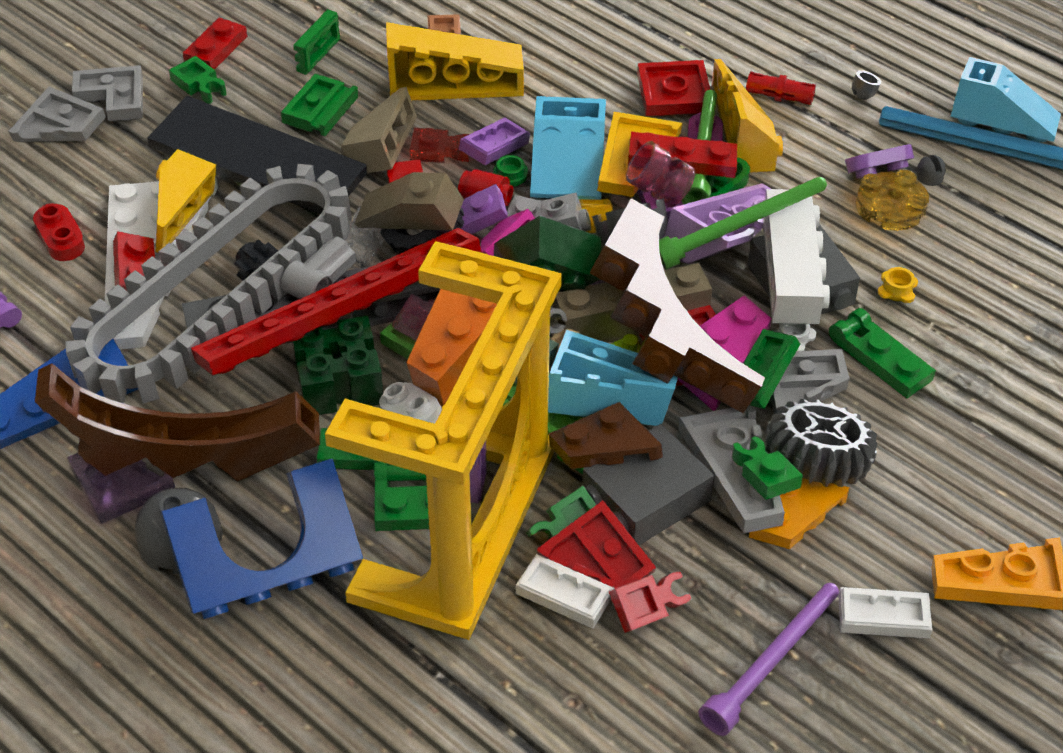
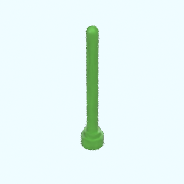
M711 89L707 90L703 96L697 139L711 141L717 102V93ZM692 173L691 178L684 182L681 193L683 204L710 197L711 186L706 180V175Z
M816 177L683 238L678 239L676 236L670 239L669 236L660 239L659 253L665 270L680 264V259L686 257V252L824 191L827 187L826 180L823 177Z

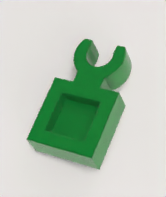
M197 56L169 69L170 80L190 96L200 92L201 99L205 103L211 104L213 102L212 92H218L222 96L227 95L225 82L217 78L216 71Z
M756 436L751 437L750 450L744 449L738 442L733 443L732 460L737 465L743 467L742 476L765 500L801 488L803 474L779 451L768 454L765 451V443Z
M581 486L546 510L552 519L551 522H537L528 529L526 534L530 537L542 531L551 539L596 506V503L585 487Z

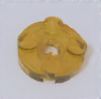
M900 170L897 173L881 172L864 175L856 197L857 211L864 220L870 223L872 218L875 221L881 222L880 228L893 231L907 230L918 225L921 217L926 215L929 205V194L926 188L917 181L916 174L909 170Z

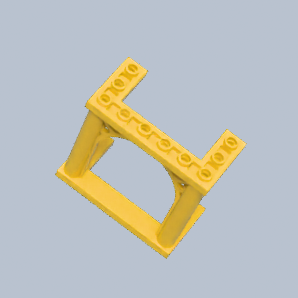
M435 241L418 270L419 283L497 304L446 404L442 406V411L436 423L426 422L344 399L325 432L326 446L425 474L427 482L431 546L430 569L423 576H419L362 559L345 592L347 603L470 640L555 452L550 447L548 434L550 308L561 287V273ZM517 377V387L515 394L511 398V400L503 406L508 396V393ZM486 440L487 461L498 463L500 466L471 525L469 473Z

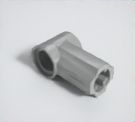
M336 236L333 240L326 242L306 262L303 263L296 260L290 263L281 279L282 290L301 299L332 285L356 262L355 252L350 248L347 241Z

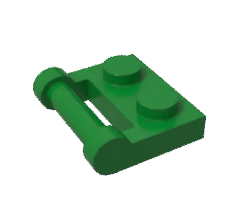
M374 462L375 531L429 529L427 486L388 487V482L426 480V475L394 465H388L387 463Z

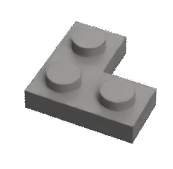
M141 65L73 71V96L86 102L106 100L108 121H127L143 118V74Z

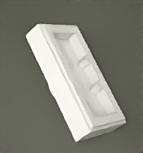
M538 554L535 555L516 584L517 595L594 629L611 601L609 591L614 589Z
M840 587L838 598L841 633L930 638L932 622L929 593Z

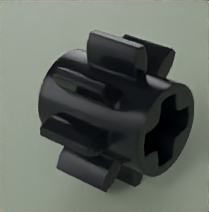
M259 239L255 243L249 242L243 245L236 254L234 264L240 269L236 276L242 281L245 280L278 250L269 242L264 244Z

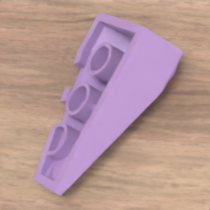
M761 183L673 207L664 237L669 236L670 239L676 236L678 239L683 238L765 201L766 189L771 188ZM763 218L686 252V257L680 259V262L693 263L749 242L763 228Z

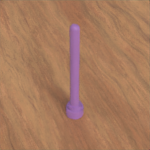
M826 583L727 693L712 695L700 707L698 711L699 717L709 730L717 735L725 736L733 729L740 719V705L837 598L839 589L835 584Z

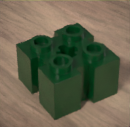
M368 315L338 320V328L323 330L322 326L305 333L301 339L292 341L301 395L319 415L337 412V404H342L344 399L370 406L380 405L379 400L384 393L382 371L377 351L374 349L373 334Z

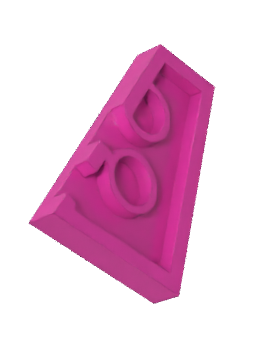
M744 295L700 327L713 341L738 361L744 363L762 330H769L772 318ZM678 378L683 385L711 410L716 411L721 401Z

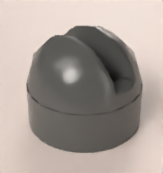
M857 71L852 81V92L859 99L867 100L877 93L881 80L870 72Z
M937 155L922 158L916 170L917 180L929 186L942 183L946 171L943 159Z

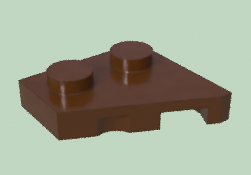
M620 402L549 433L550 447L570 469L592 467L596 464L624 463V455L649 453L650 460H658L663 457L662 444Z

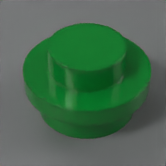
M506 155L499 158L493 168L494 174L508 177L510 185L513 187L521 185L528 178L527 166L522 158L515 155Z

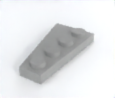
M749 405L744 413L734 408L680 417L679 432L694 456L715 475L713 486L741 531L748 533L782 526L785 512L780 495L765 500L742 476L743 467L737 465L732 460L733 443L738 442L744 449L750 450L751 437L756 436L762 440V431L755 419V407Z

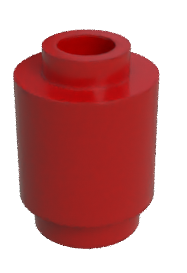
M474 169L472 172L464 171L458 184V191L463 199L496 184L503 194L505 206H509L511 203L514 189L510 185L508 177Z

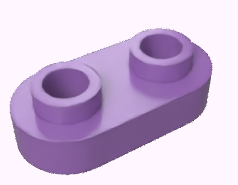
M911 144L851 157L845 159L848 174L855 173L856 179L877 174L876 168L887 166L888 172L909 167L908 160L913 159L914 154Z

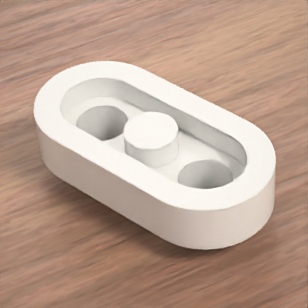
M396 382L389 385L379 400L380 407L384 410L434 424L442 411L436 397L408 382Z

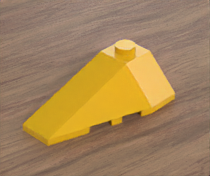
M714 59L712 90L717 93L716 105L719 117L723 122V133L726 142L737 144V158L739 157L749 164L750 173L775 171L777 157H781L783 154L782 137L776 136L771 119L721 59Z

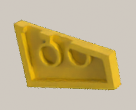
M613 112L597 191L633 197L654 169L627 166L631 131L678 137L681 134L682 123Z

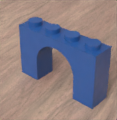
M333 459L286 473L298 510L301 531L298 543L292 554L284 562L271 569L262 571L249 570L234 563L225 554L220 546L206 498L160 512L191 613L202 612L203 619L228 612V602L244 598L246 605L272 597L269 589L286 584L288 591L313 584L311 575L328 570L330 577L355 570L353 562L363 559V555Z

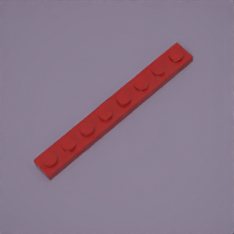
M460 228L451 230L192 347L194 361L212 376L230 372L237 364L250 358L264 356L276 346L287 341L299 340L304 337L305 333L315 328L331 325L337 322L341 316L354 310L366 309L372 305V302L387 295L402 292L406 286L419 281L418 270L435 241L481 252L479 238Z

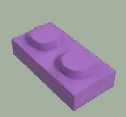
M496 184L464 199L461 206L464 211V226L461 229L474 234L508 217L503 194Z

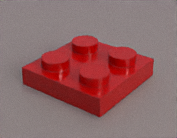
M704 60L638 63L637 76L646 116L697 114L701 112L704 93L711 89Z

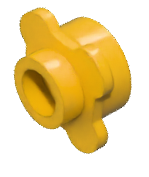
M894 267L882 273L881 280L883 285L878 288V295L884 299L889 298L893 301H902L903 303L914 301L915 294L913 293V288L917 287L918 280L910 270Z

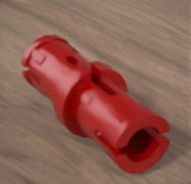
M750 71L746 90L748 93L774 97V101L781 102L784 99L812 105L816 84L787 79L786 75L781 74L779 77Z

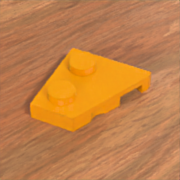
M802 478L801 488L780 495L785 512L783 525L749 532L748 538L791 549L803 539L806 531L815 529L825 520L826 513L837 504L842 506L846 503L850 487H838L834 483H829L827 487H824L820 482L813 481L809 484L807 479Z

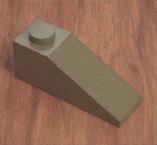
M407 87L398 89L351 127L341 145L343 156L367 164V173L392 169L413 127L417 114Z
M413 172L366 193L355 225L358 228L453 230L464 199L446 173Z

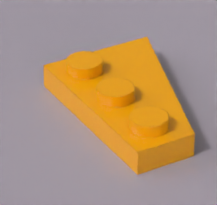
M1060 537L1046 539L1043 546L1029 548L1024 542L1009 544L1008 551L990 553L981 548L934 555L931 570L935 599L1063 610V551Z

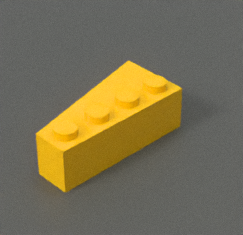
M386 22L390 96L403 87H407L411 100L524 96V66L522 46L520 44Z

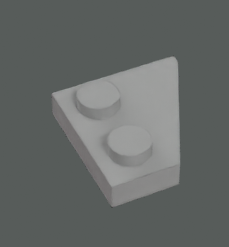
M49 86L8 132L13 141L16 142L86 141L103 122L106 115L103 108Z
M843 350L796 351L771 396L774 414L778 407L785 406L789 401L798 403L800 399H805L808 402H814L818 399L821 402L846 390L850 378Z

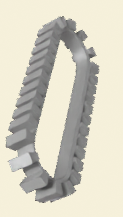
M298 164L297 178L283 179L280 166L265 170L268 185L263 188L252 178L246 180L240 185L241 194L234 190L224 198L226 208L218 203L208 211L210 221L202 216L192 224L194 235L186 229L175 238L178 249L171 243H168L158 251L161 262L152 256L141 265L144 276L136 270L124 279L127 291L117 284L106 293L110 306L101 298L91 305L89 311L93 322L79 316L70 327L74 340L65 341L71 369L74 377L78 379L80 387L95 394L102 389L105 398L123 404L126 389L131 388L139 389L143 404L160 399L155 382L164 377L165 380L178 389L188 380L185 366L194 374L202 368L194 361L192 347L237 328L238 324L243 325L256 319L254 309L262 315L272 306L271 296L279 300L286 294L281 288V279L290 263L296 260L303 263L306 262L326 242L333 240L336 236L344 240L347 239L350 234L348 221H352L346 186L340 187L338 176L329 170L322 174L316 182L313 165ZM301 200L316 203L324 209L319 217L156 356L145 362L129 366L111 365L98 358L103 347L269 208L277 204L286 203L287 201Z

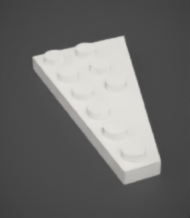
M217 176L215 177V187L212 195H215L218 189ZM159 181L109 186L105 303L109 306L106 293L115 287L113 240L117 231L154 238V250L156 249ZM210 197L180 234L187 229L194 235L192 224L202 216L205 217L209 209L208 201ZM174 240L171 244L178 249L176 240ZM155 252V258L161 262L159 253ZM165 296L113 338L119 349L146 346L160 315L159 307Z

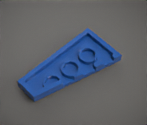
M111 339L103 347L98 358L111 365L129 366L114 339ZM66 348L0 394V449L60 424L59 421L49 413L44 412L35 403L38 370L51 363L79 385L78 379L74 377ZM138 388L126 389V395L138 390ZM102 389L96 393L105 397Z

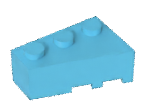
M566 330L549 374L548 412L587 417L620 402L641 424L658 426L663 423L678 377L673 375L669 383H666L632 364L637 355L636 352Z

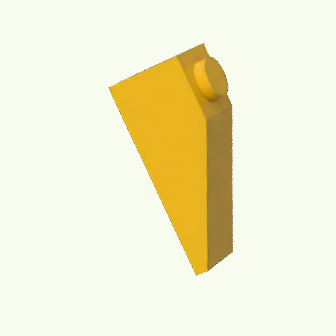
M179 149L168 160H163L160 163L156 173V179L159 180L155 252L159 253L158 251L168 243H172L213 194L216 164Z

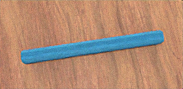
M885 106L880 114L879 124L884 127L1063 169V148L889 106Z

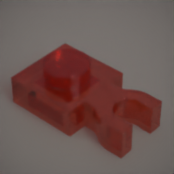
M414 128L409 149L410 161L420 159L422 162L444 163L445 157H451L457 161L469 162L470 156L459 149L461 138L469 134L449 136L448 130Z

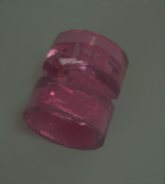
M649 141L639 148L631 159L626 171V181L644 193L651 191L650 196L656 200L664 199L665 206L668 208L674 207L686 196L695 177V169L678 157H671L667 150L653 141Z

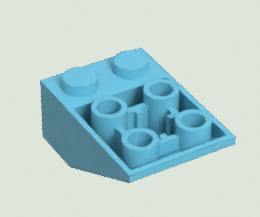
M969 57L959 82L950 117L958 118V121L965 125L975 126L983 124L991 126L994 131L1002 134L1016 132L1026 135L1032 141L1046 142L1049 140L1054 142L1061 113L1004 65Z
M536 97L530 197L551 199L577 193L579 199H601L602 192L597 191L603 162L606 99Z

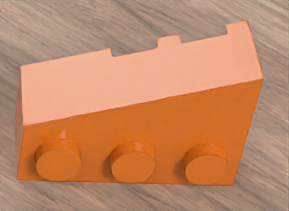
M440 289L406 362L413 385L436 397L441 406L445 405L497 304Z

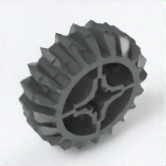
M800 399L798 403L789 401L785 406L777 408L776 413L772 415L771 421L767 425L765 450L768 453L779 451L803 474L802 478L807 479L809 484L813 481L822 483L824 487H827L829 483H834L838 487H843L845 482L856 484L858 479L866 477L867 472L870 471L872 464L875 462L878 443L876 442L877 434L871 430V424L861 421V415L849 413L847 407L839 408L834 406L833 402L824 404L818 399L814 402H808L805 399Z

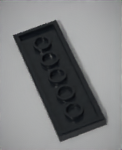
M186 96L147 137L149 147L171 156L179 149L216 164V173L242 184L249 178H252L261 185V188L268 185L265 170L280 166L283 179L297 178L298 164L313 165L316 182L327 170L337 175L340 187L346 186L349 197L367 174V164L190 96ZM287 201L318 214H321L324 210L318 204L310 201Z

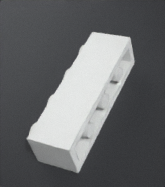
M766 189L765 200L787 190ZM812 196L763 218L772 323L819 324L822 308L829 307V285H823L822 282L825 281L826 259L819 257L823 248L822 231H816V228L819 226L820 209L819 205H813Z

